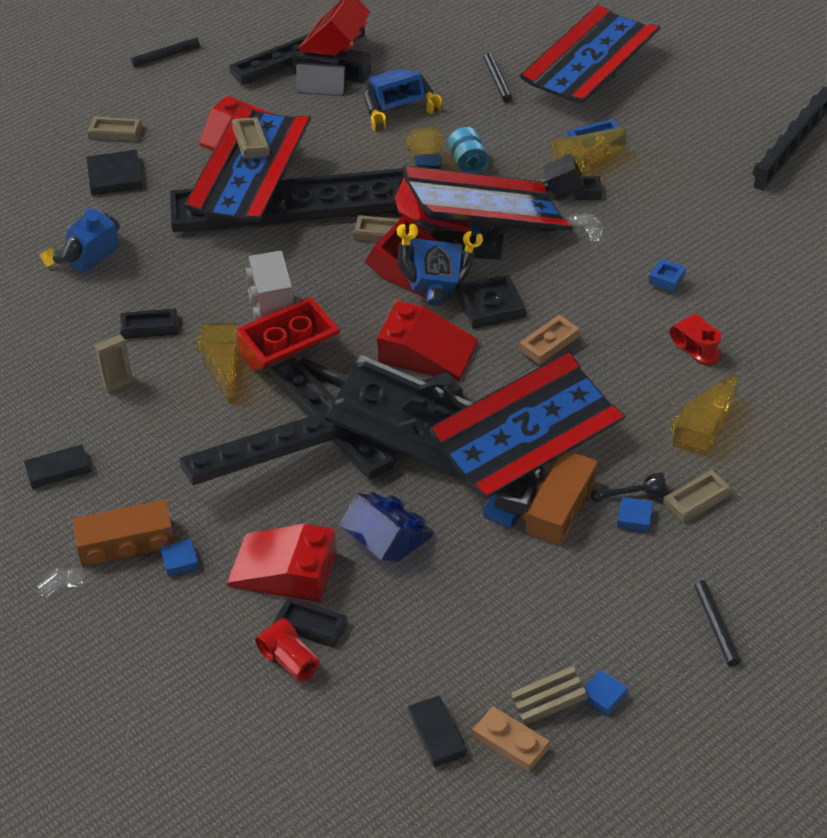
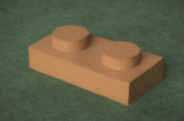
M558 315L519 342V351L541 365L580 336V328L561 315Z
M494 706L472 729L473 738L527 772L534 768L549 749V740Z

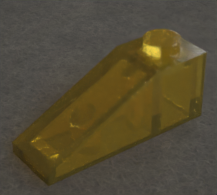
M440 127L411 130V136H406V151H410L411 157L420 155L442 156L443 158V131Z
M625 127L552 140L551 162L571 153L582 175H586L625 151L627 130Z
M236 322L202 324L201 335L196 336L197 353L202 352L205 367L229 404H235L239 351Z
M733 374L687 403L680 416H674L670 427V432L674 433L673 446L708 456L736 397L738 375Z

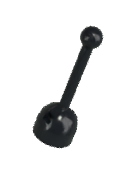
M657 472L648 475L642 485L608 491L596 489L592 491L591 498L593 501L599 502L604 497L644 491L650 497H664L667 495L665 477L663 472Z

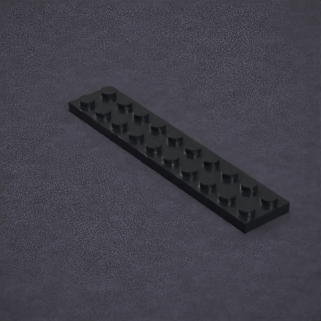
M403 168L281 180L262 220L252 222L198 214L185 209L184 204L192 189L171 190L172 232L398 211L395 196L404 178Z

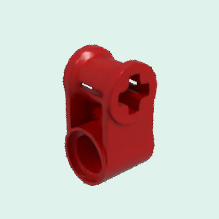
M693 313L670 327L669 334L673 343L680 349H683L698 363L707 366L716 364L720 360L721 354L718 344L722 339L721 332L707 323L700 315Z

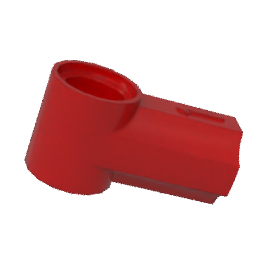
M281 618L255 636V643L262 655L269 661L275 659L297 681L308 680L320 666L319 658L299 640L294 627L284 618Z

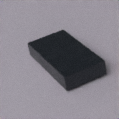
M177 309L121 313L120 334L124 339L177 335Z
M83 444L24 461L32 489L91 472Z
M290 597L286 599L274 620L275 623L284 618L294 627L298 636L333 648L348 623L346 615Z
M440 695L408 706V714L433 767L466 756L464 744Z

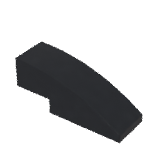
M341 50L335 56L302 51L292 53L294 75H296L297 62L345 65L346 80L364 83L371 74L369 52L358 50L344 52Z

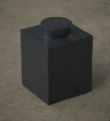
M571 153L543 165L545 175L541 178L547 192L552 191L556 200L585 187L582 172Z

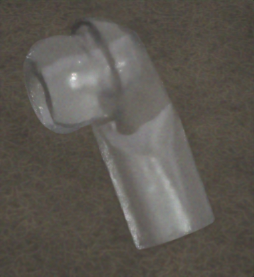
M569 215L568 222L574 226L573 228H585L591 241L598 242L605 235L604 225L594 215Z
M57 568L35 586V590L40 597L45 599L57 589L77 588L83 582V573L78 568Z

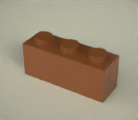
M569 451L551 462L548 469V477L545 481L541 480L538 484L535 494L536 498L533 503L529 502L525 515H523V520H526V534L559 546L562 545L596 483L597 460Z
M166 499L72 518L76 546L82 567L161 551L160 547L175 543Z

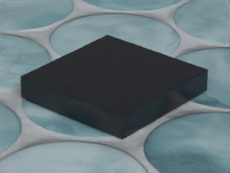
M137 149L86 157L91 195L143 188Z
M509 274L465 283L456 287V293L472 329L526 318V309Z

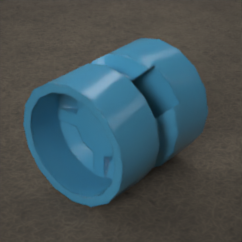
M463 127L450 135L448 148L458 170L474 174L482 172L489 163V155L485 146H483L479 133L471 127Z

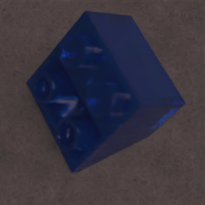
M371 492L370 495L357 493L339 523L340 527L380 560L399 562L430 539L434 533L425 525L426 520L422 516L414 512H408L403 508L405 505L403 501L392 495L382 497L374 492Z

